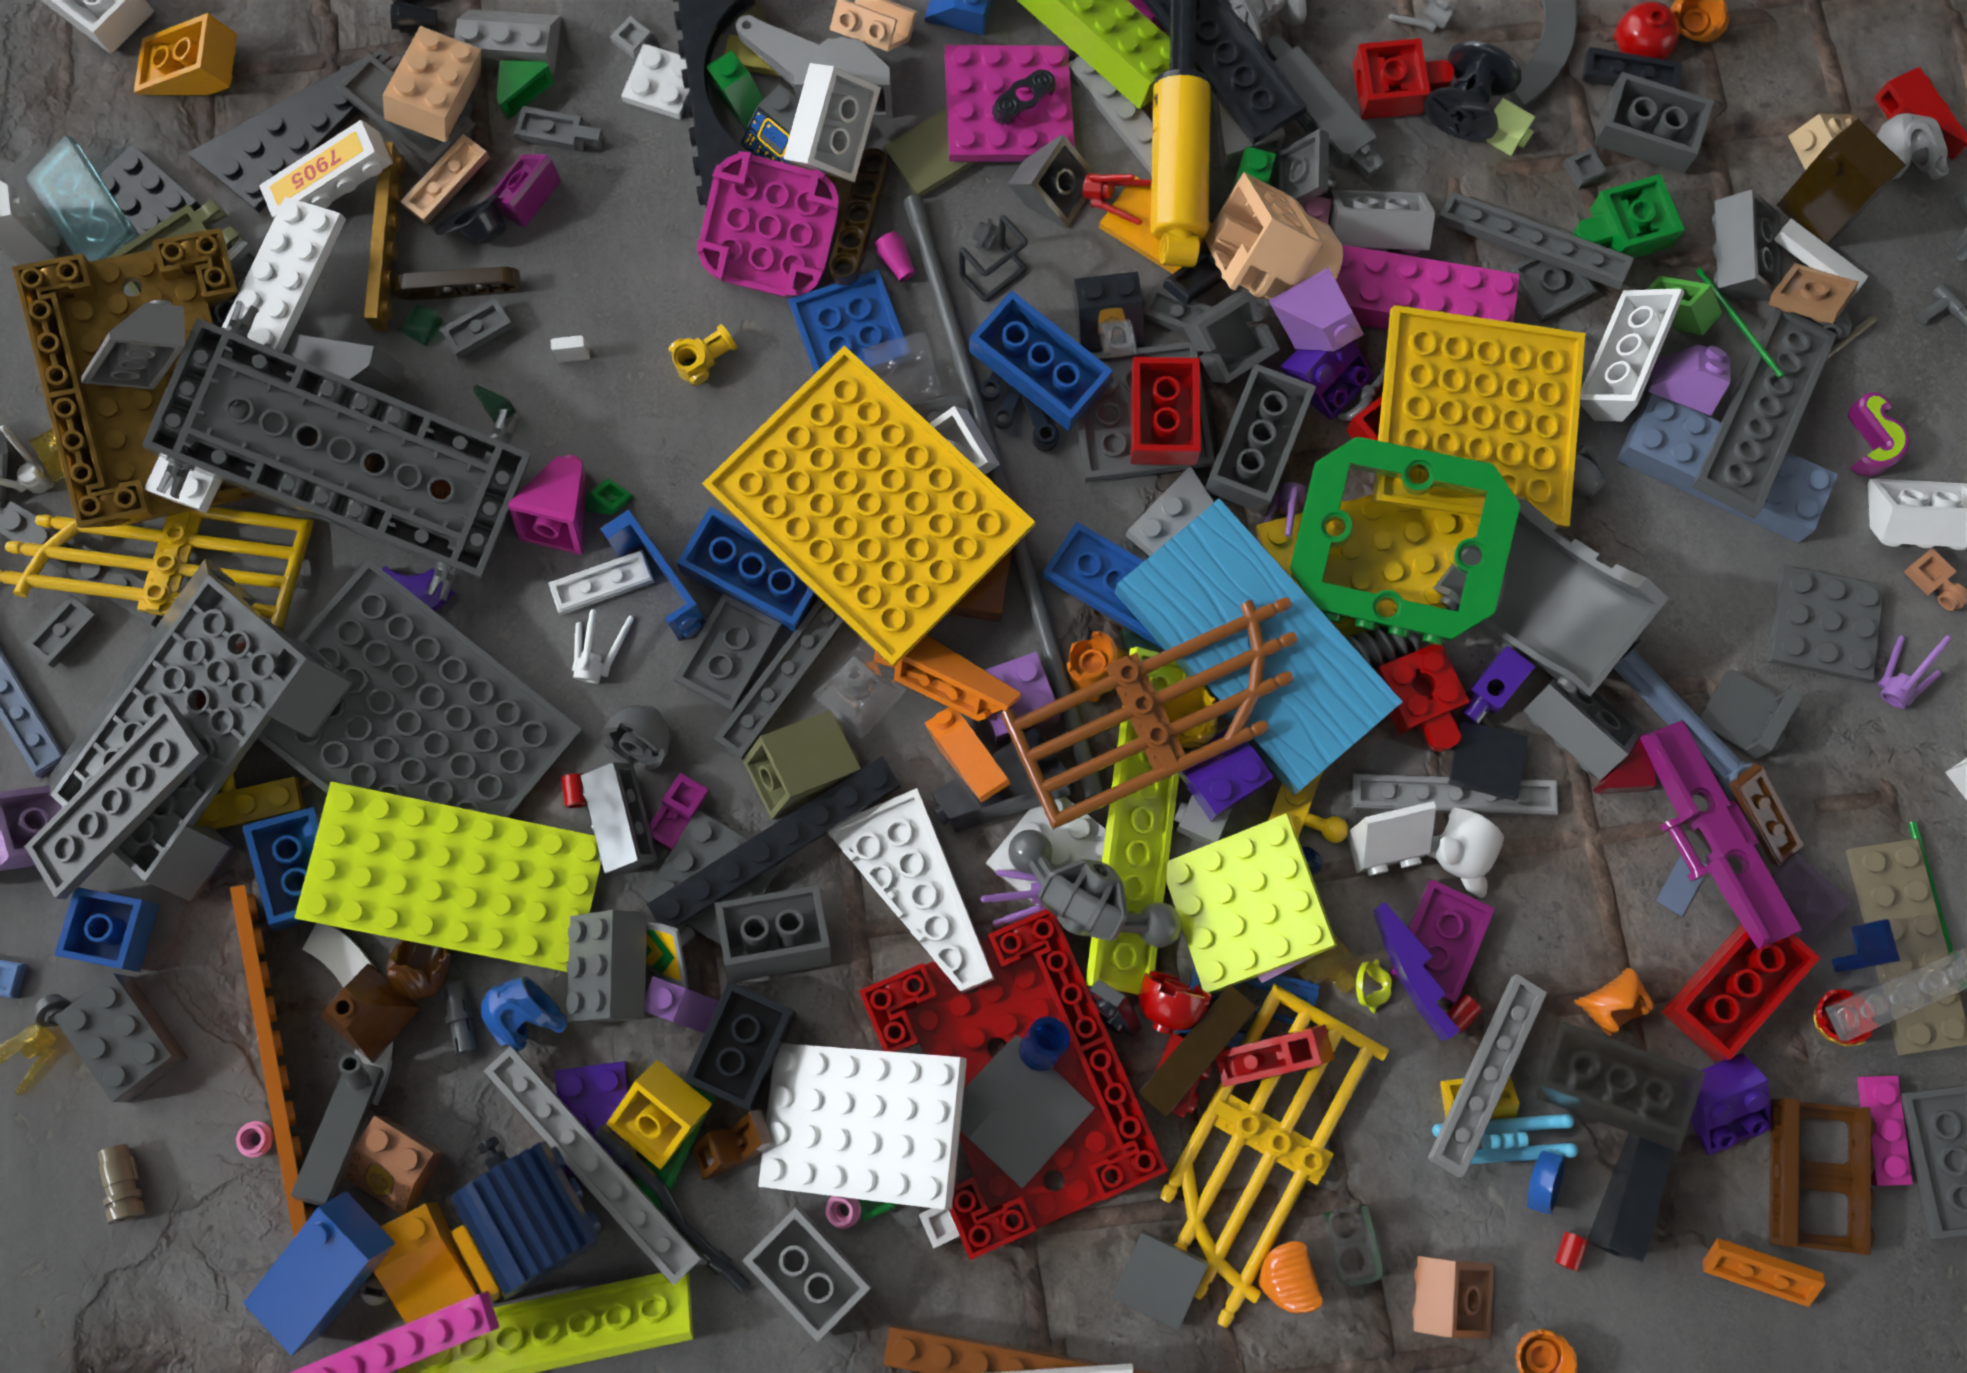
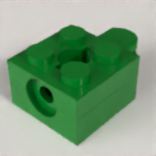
M1658 174L1601 191L1589 209L1592 217L1582 219L1574 229L1573 236L1636 258L1671 248L1685 229L1662 175Z

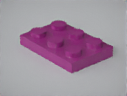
M1430 879L1426 884L1408 929L1433 956L1422 966L1446 992L1441 999L1455 1004L1495 908ZM1392 965L1389 975L1398 978Z

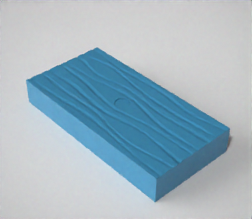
M1220 499L1216 500L1116 585L1115 594L1165 651L1243 616L1240 605L1248 600H1253L1256 609L1269 603L1273 604L1280 598L1289 597L1292 607L1285 612L1276 613V616L1260 622L1264 643L1275 638L1279 639L1281 635L1295 632L1298 641L1294 645L1282 648L1281 651L1266 657L1263 681L1271 677L1275 678L1276 675L1288 671L1292 673L1294 681L1259 698L1245 727H1251L1252 724L1258 721L1266 720L1270 730L1259 737L1254 736L1247 743L1254 748L1261 760L1293 796L1403 702ZM1248 628L1175 662L1188 677H1191L1252 649ZM1251 664L1205 685L1211 696L1215 698V702H1219L1248 688ZM1238 708L1223 714V717L1230 724Z

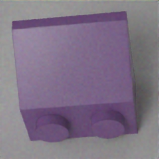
M1696 345L1656 360L1649 377L1648 392L1711 416L1730 384V357L1720 348L1714 346L1706 348Z

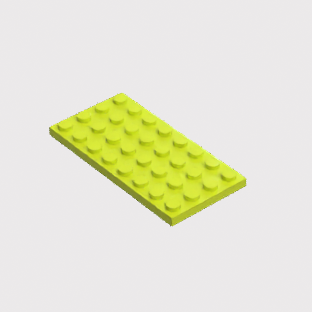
M330 782L295 919L567 972L570 916L591 912L601 869L596 836Z

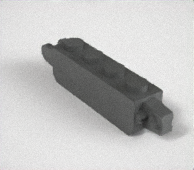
M1273 35V37H1270L1266 43L1265 52L1307 105L1306 112L1296 118L1308 134L1318 129L1329 132V159L1336 168L1347 169L1352 165L1366 178L1381 170L1384 162L1373 146L1376 136L1372 127L1367 122H1363L1355 113L1351 102L1343 99L1337 92L1333 81L1321 73L1311 55L1305 54L1299 46L1292 49L1286 41H1283L1281 36Z

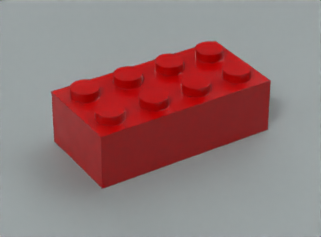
M1740 923L1661 1012L1714 1062L1731 1060L1820 960V957L1795 934L1758 949Z

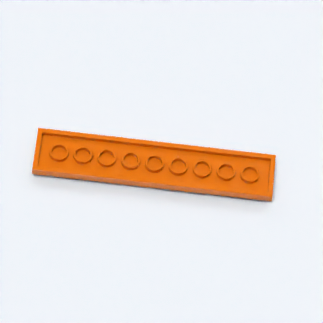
M245 885L230 887L292 1233L293 1238H295L313 1215L312 1207L304 1209L303 1201L293 1199L291 1196L299 1176L296 1161L303 1160L299 1135L291 1137L289 1126L297 1125L292 1100L284 1101L283 1091L290 1090L286 1065L278 1066L277 1057L284 1055L279 1030H271L270 1023L277 1021L273 995L265 997L264 989L271 988L267 961L259 962L258 955L265 954L261 928H253L252 922L259 921L254 893L247 895Z

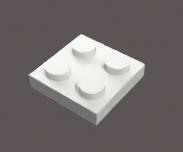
M643 44L621 95L622 101L681 120L686 108L685 98H690V89L684 88L681 69H687L686 59L681 60L679 54Z

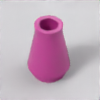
M896 231L885 234L875 242L876 254L891 269L900 282L909 279L916 273L903 236H899Z

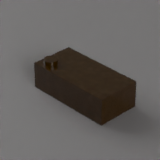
M1857 119L1828 143L1778 202L1777 206L1790 219L1792 218L1827 245L1862 213L1906 164L1866 125Z

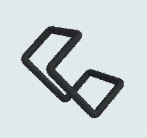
M1005 215L1000 216L999 244L1006 254L986 270L966 248H959V275L982 301H989L1020 277L1027 269L1025 263L1016 254L1027 246L1028 240ZM1006 226L1021 241L1013 249L1005 242ZM965 258L982 276H989L1009 259H1012L1020 268L985 295L966 275Z

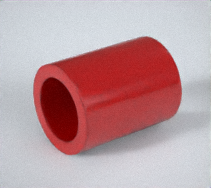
M573 773L561 777L565 808H580L588 805L583 795V784L580 776L584 773Z
M1463 994L1447 1011L1446 1015L1460 1029L1458 1033L1462 1034L1483 1010L1475 1000Z
M1564 1231L1554 1263L1580 1272L1589 1241Z

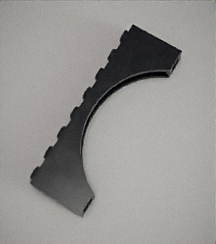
M673 0V2H678L679 11H674L677 31H682L683 40H678L680 59H686L687 69H681L684 88L690 89L691 98H685L688 118L693 117L694 127H689V135L692 147L697 146L698 156L693 157L695 175L701 176L702 186H696L700 206L705 205L707 207L713 182L712 175L716 166L720 165L727 157L738 154V151L749 152L735 142L717 120L709 102L706 66L711 64L715 49L726 30L740 15L756 5L755 0Z

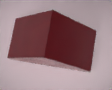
M1640 737L1630 753L1593 788L1596 794L1646 792L1656 786L1654 767Z

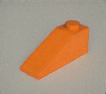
M948 707L924 723L939 751L981 803L1011 784L958 711Z

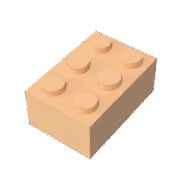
M420 26L383 93L384 120L446 143L481 75V49Z

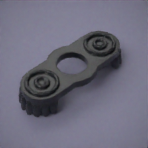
M1039 69L1025 79L1015 81L1008 91L996 99L992 107L993 119L997 123H1001V125L1013 124L1018 114L1025 109L1035 107L1039 103V99L1047 94L1053 96L1056 86L1053 74L1048 70ZM1021 87H1026L1032 90L1034 97L1029 101H1023L1017 97L1016 91Z

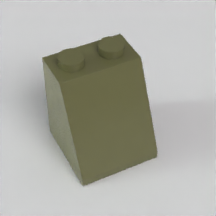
M832 710L760 736L743 759V763L771 820L810 802L861 770L859 757L856 751L850 748L844 736L843 725L835 718Z

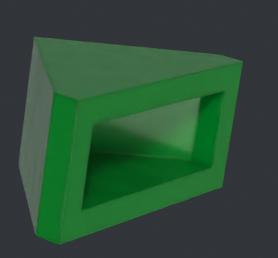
M500 60L496 101L507 120L517 114L521 107L528 105L555 83L549 66L544 61Z

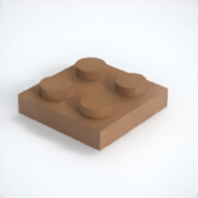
M1794 263L1771 294L1769 305L1780 308L1784 312H1794L1810 317L1817 322L1834 324L1855 294L1859 282Z

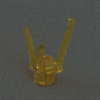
M37 1022L32 1025L30 1024L21 1033L0 1044V1065L19 1051L29 1059L34 1055L39 1056L15 1090L17 1095L23 1093L44 1062L55 1053V1050L50 1046L56 1042V1037L47 1027H42Z

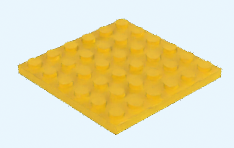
M1394 305L1390 309L1378 441L1494 464L1515 496L1525 498L1542 514L1558 525L1557 528L1565 529L1569 527L1586 333ZM1414 469L1409 473V478L1415 484H1422L1428 480V474L1422 469ZM1375 474L1372 502L1480 517L1485 496L1433 486L1428 493L1417 496L1408 493L1403 488L1401 479Z

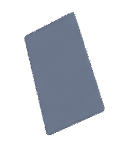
M1681 855L1656 901L1676 914L1683 916L1704 877L1690 882L1687 875L1691 872Z

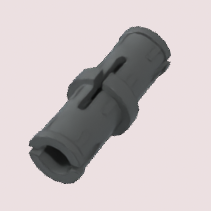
M456 981L445 984L442 987L448 1015L445 1017V1022L447 1026H450L455 1055H464L477 1051L478 1046L472 1024L474 1013L469 1010L464 981Z

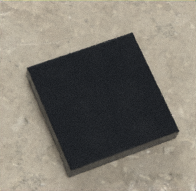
M1461 720L1458 726L1461 732V739L1454 748L1448 785L1516 801L1519 797L1528 736Z

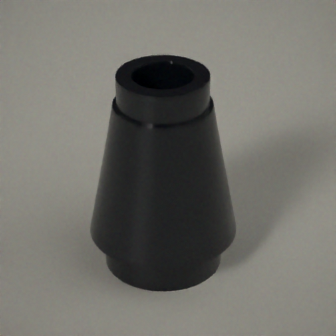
M399 1L398 4H391L390 6L392 30H399L400 34L416 32L420 26L430 30L437 29V11Z

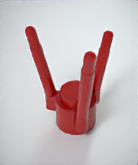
M1088 173L1083 184V196L1085 199L1091 200V207L1101 208L1136 225H1141V219L1104 201L1112 198L1115 186L1151 187L1152 179H1135L1134 174L1100 175Z

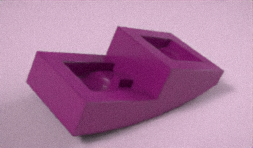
M680 773L662 798V806L649 823L653 842L671 852L696 811L701 809L709 789Z

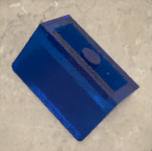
M1883 919L1851 927L1858 954L1831 959L1835 973L1900 961L1889 920Z

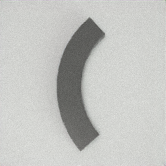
M1539 0L1544 11V22L1539 46L1531 60L1521 69L1522 82L1515 91L1509 93L1518 107L1524 109L1537 100L1550 87L1562 70L1575 37V0Z

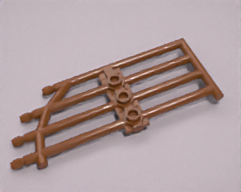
M1289 597L1280 598L1273 604L1269 603L1256 609L1253 600H1248L1240 605L1243 612L1241 617L1144 661L1140 660L1137 652L1120 658L1114 663L1105 666L1109 674L1108 677L1018 718L1013 709L1002 712L1000 715L1052 830L1248 742L1254 736L1259 737L1269 731L1270 728L1266 720L1258 721L1252 724L1251 727L1245 726L1259 698L1278 690L1279 687L1283 688L1294 681L1292 673L1288 671L1276 675L1275 678L1271 677L1263 681L1266 657L1281 651L1282 648L1294 645L1298 639L1295 632L1281 635L1279 639L1275 638L1264 643L1260 622L1276 616V613H1282L1291 608L1292 603ZM1248 628L1252 649L1155 692L1147 675L1148 673ZM1251 664L1247 689L1170 723L1162 704ZM1116 689L1124 707L1039 746L1030 748L1023 732L1024 729ZM1238 708L1223 738L1188 754L1184 753L1177 735ZM1130 719L1138 736L1137 739L1045 780L1037 761ZM1145 751L1153 768L1152 770L1059 811L1051 792Z

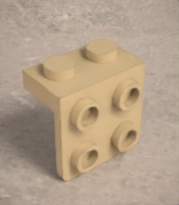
M1819 113L1790 134L1788 137L1804 169L1806 170L1831 140L1858 118L1851 114Z

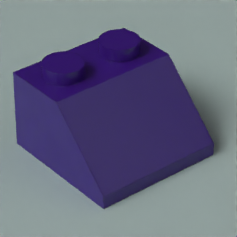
M1228 728L1209 740L1207 744L1223 738ZM1247 742L1178 773L1211 822L1268 785L1273 778L1254 748Z

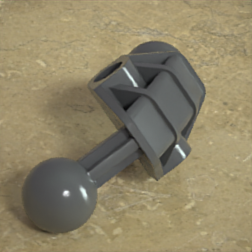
M1029 829L1016 834L1011 840L1008 854L1012 865L1023 873L1035 875L1042 886L1038 893L1039 900L1067 931L1076 935L1091 936L1107 941L1116 940L1120 932L1139 933L1145 943L1157 948L1167 947L1178 939L1182 929L1179 913L1166 903L1150 904L1141 913L1128 912L1123 881L1116 871L1106 863L1082 859L1054 870L1050 864L1053 853L1052 845L1047 836L1042 832Z

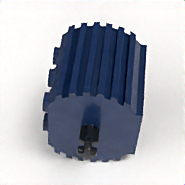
M494 1136L478 1145L480 1154L488 1153L489 1158L485 1161L489 1171L466 1184L464 1188L451 1195L458 1215L464 1226H467L496 1280L504 1300L589 1251L597 1244L600 1238L598 1235L600 1233L599 1230L602 1228L592 1210L585 1212L580 1202H582L584 1195L574 1178L567 1180L563 1172L566 1162L557 1146L550 1149L546 1141L539 1142L533 1145V1147L521 1151L514 1157L508 1158L505 1151L497 1152L496 1147L500 1142Z

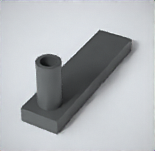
M346 1054L339 1061V1069L342 1075L291 1192L293 1199L320 1206L333 1199L384 1075L381 1067L362 1063L356 1054Z

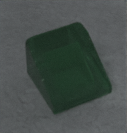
M477 384L473 386V392L494 423H496L499 417L500 409L507 410L506 419L516 413V409L509 399Z

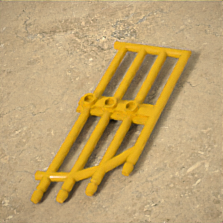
M209 507L207 513L194 510L167 516L163 529L160 530L130 525L78 528L75 518L53 517L46 514L37 515L35 519L36 525L44 528L54 527V529H59L60 531L44 544L23 543L21 541L6 542L5 550L7 552L18 555L23 553L25 556H33V559L24 572L7 570L3 572L0 570V583L16 585L13 594L19 597H27L31 587L118 598L139 601L138 611L163 616L179 596L184 576L192 577L200 566L188 564L193 547L286 559L289 561L284 576L220 568L238 584L280 589L275 606L254 603L252 607L265 618H270L271 623L280 631H283L314 520ZM203 518L297 531L293 547L198 535V531ZM79 532L158 542L153 559L62 547ZM49 559L148 572L143 588L39 574Z
M1275 983L1241 1045L1261 1039L1279 1003H1282L1298 1013L1288 1033L1306 1029L1310 1021H1313L1318 1025H1326L1327 1030H1329L1328 1035L1333 1053L1342 1038L1357 1046L1360 1050L1312 1141L1293 1129L1329 1062L1309 1068L1281 1122L1266 1115L1262 1110L1282 1074L1263 1078L1250 1104L1231 1094L1235 1085L1223 1087L1221 1081L1168 1179V1184H1165L1161 1192L1160 1198L1170 1203L1175 1198L1178 1187L1182 1185L1188 1220L1178 1236V1242L1174 1245L1187 1251V1246L1191 1245L1194 1237H1196L1208 1261V1266L1194 1297L1199 1300L1202 1299L1208 1290L1209 1283H1212L1217 1272L1233 1287L1225 1303L1226 1307L1222 1309L1217 1322L1226 1329L1235 1318V1312H1238L1245 1298L1253 1304L1259 1299L1261 1291L1252 1284L1267 1254L1272 1248L1306 1181L1309 1180L1318 1185L1321 1177L1327 1170L1334 1153L1324 1147L1372 1056L1383 1061L1389 1051L1387 1047ZM1216 1126L1231 1135L1232 1138L1202 1194L1198 1198L1193 1163L1212 1127ZM1244 1144H1247L1262 1153L1263 1156L1215 1244L1203 1220ZM1278 1162L1295 1173L1240 1275L1224 1258L1274 1164Z

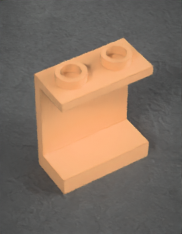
M837 0L830 30L853 39H859L863 43L888 52L910 42L918 11L889 0H855V3L848 0Z

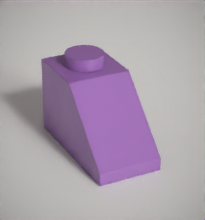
M653 976L645 995V1012L705 1034L719 1001Z

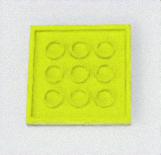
M1288 814L1281 815L1167 861L1166 882L1175 909L1180 915L1182 930L1204 991L1213 994L1226 989L1230 984L1232 986L1338 947L1292 820Z

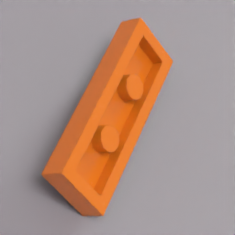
M1720 1238L1716 1239L1702 1261L1703 1272L1806 1307H1810L1825 1285L1822 1272Z

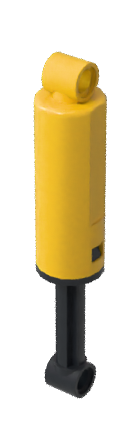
M1171 0L1169 71L1159 74L1154 78L1151 234L1156 239L1161 240L1159 247L1161 265L1193 268L1198 260L1199 240L1205 237L1209 225L1211 80L1208 75L1195 70L1196 0Z

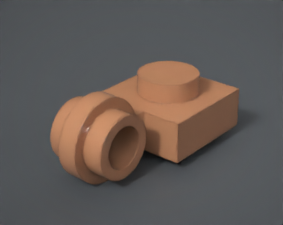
M1933 548L1903 571L1926 595L1931 594L1938 588L1940 590L1938 602L1944 609L1949 611L1959 610L1966 605V588L1958 583L1952 584L1948 580L1957 571Z

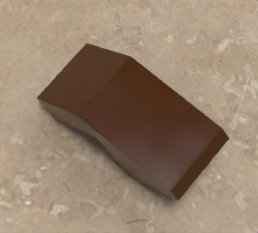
M757 1110L749 1112L732 1128L708 1132L691 1149L702 1179L708 1180L756 1158L773 1143L762 1111Z

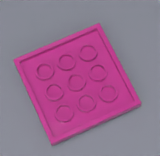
M944 46L949 161L1023 162L1027 157L1060 135H1065L1075 148L1068 46ZM1039 69L1048 70L1053 74L1056 83L1053 96L1047 94L1039 99V103L1035 107L1025 109L1018 114L1013 124L1001 125V123H997L993 119L992 107L996 99L1008 91L1015 81L1025 79ZM1021 87L1016 91V95L1020 100L1029 101L1034 97L1032 90L1029 88Z

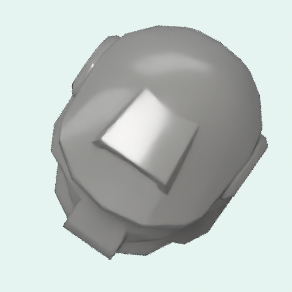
M1899 114L1881 126L1877 137L1906 164L1894 179L1900 178L1908 169L1911 161L1922 172L1928 173L1932 180H1939L1948 174L1947 147L1940 126L1934 118L1915 114Z

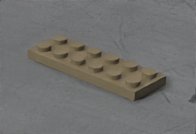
M1918 838L1845 850L1897 1054L1905 1055L1967 1045V1022Z

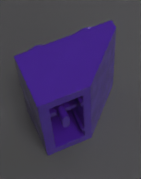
M1355 340L1336 351L1297 349L1280 366L1285 375L1316 386L1310 404L1330 420H1334L1374 377Z
M1744 1053L1732 1057L1731 1060L1719 1062L1680 1079L1682 1105L1708 1156L1720 1150L1729 1149L1734 1144L1753 1136H1759L1771 1129L1769 1080Z

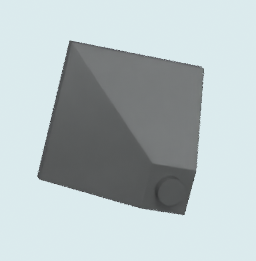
M1016 1034L964 1088L960 1130L1011 1179L1023 1188L1095 1108Z

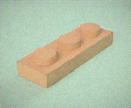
M463 134L400 201L401 204L428 225L490 158L487 151Z

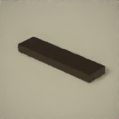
M1230 984L1138 1094L1164 1117H1167L1255 1012L1257 1007Z

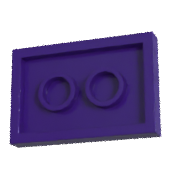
M627 1061L555 1071L557 1096L592 1135L602 1124L608 1127L606 1125L630 1089ZM610 1129L623 1143L626 1142L623 1138H621L618 1134H616L612 1129ZM596 1138V1140L612 1156L613 1153L600 1140ZM625 1164L622 1166L623 1170L629 1169ZM567 1165L564 1166L565 1170L563 1172L566 1178L577 1177Z

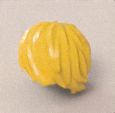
M1204 685L1164 703L1162 707L1170 723L1216 702ZM1219 717L1177 735L1181 747L1196 748L1207 744L1213 738V733L1217 731V720Z

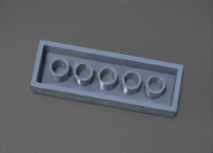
M1653 393L1640 405L1617 456V462L1794 542L1799 543L1815 531L1838 474L1786 452L1763 508L1757 517L1753 519L1692 487L1721 422Z

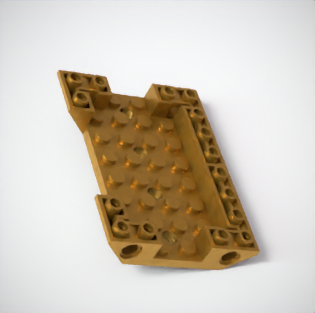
M221 228L152 240L153 250L88 261L83 253L12 266L78 528L125 526L195 510L144 490L159 456L151 454L142 444L182 352L154 389L82 383L81 376L108 333L146 302L166 300L171 302L172 305L184 306L185 344L197 318L214 324L211 308L238 293ZM131 281L142 283L141 292L136 296L126 295L124 288L127 283ZM222 481L210 507L254 498L259 495Z

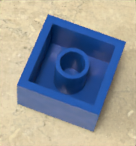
M78 887L72 894L54 956L140 972L160 905L141 899Z

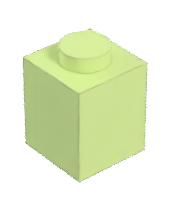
M1503 98L1494 110L1498 117V130L1493 137L1485 141L1512 156L1518 146L1524 148L1533 135L1534 131L1529 128L1535 116Z

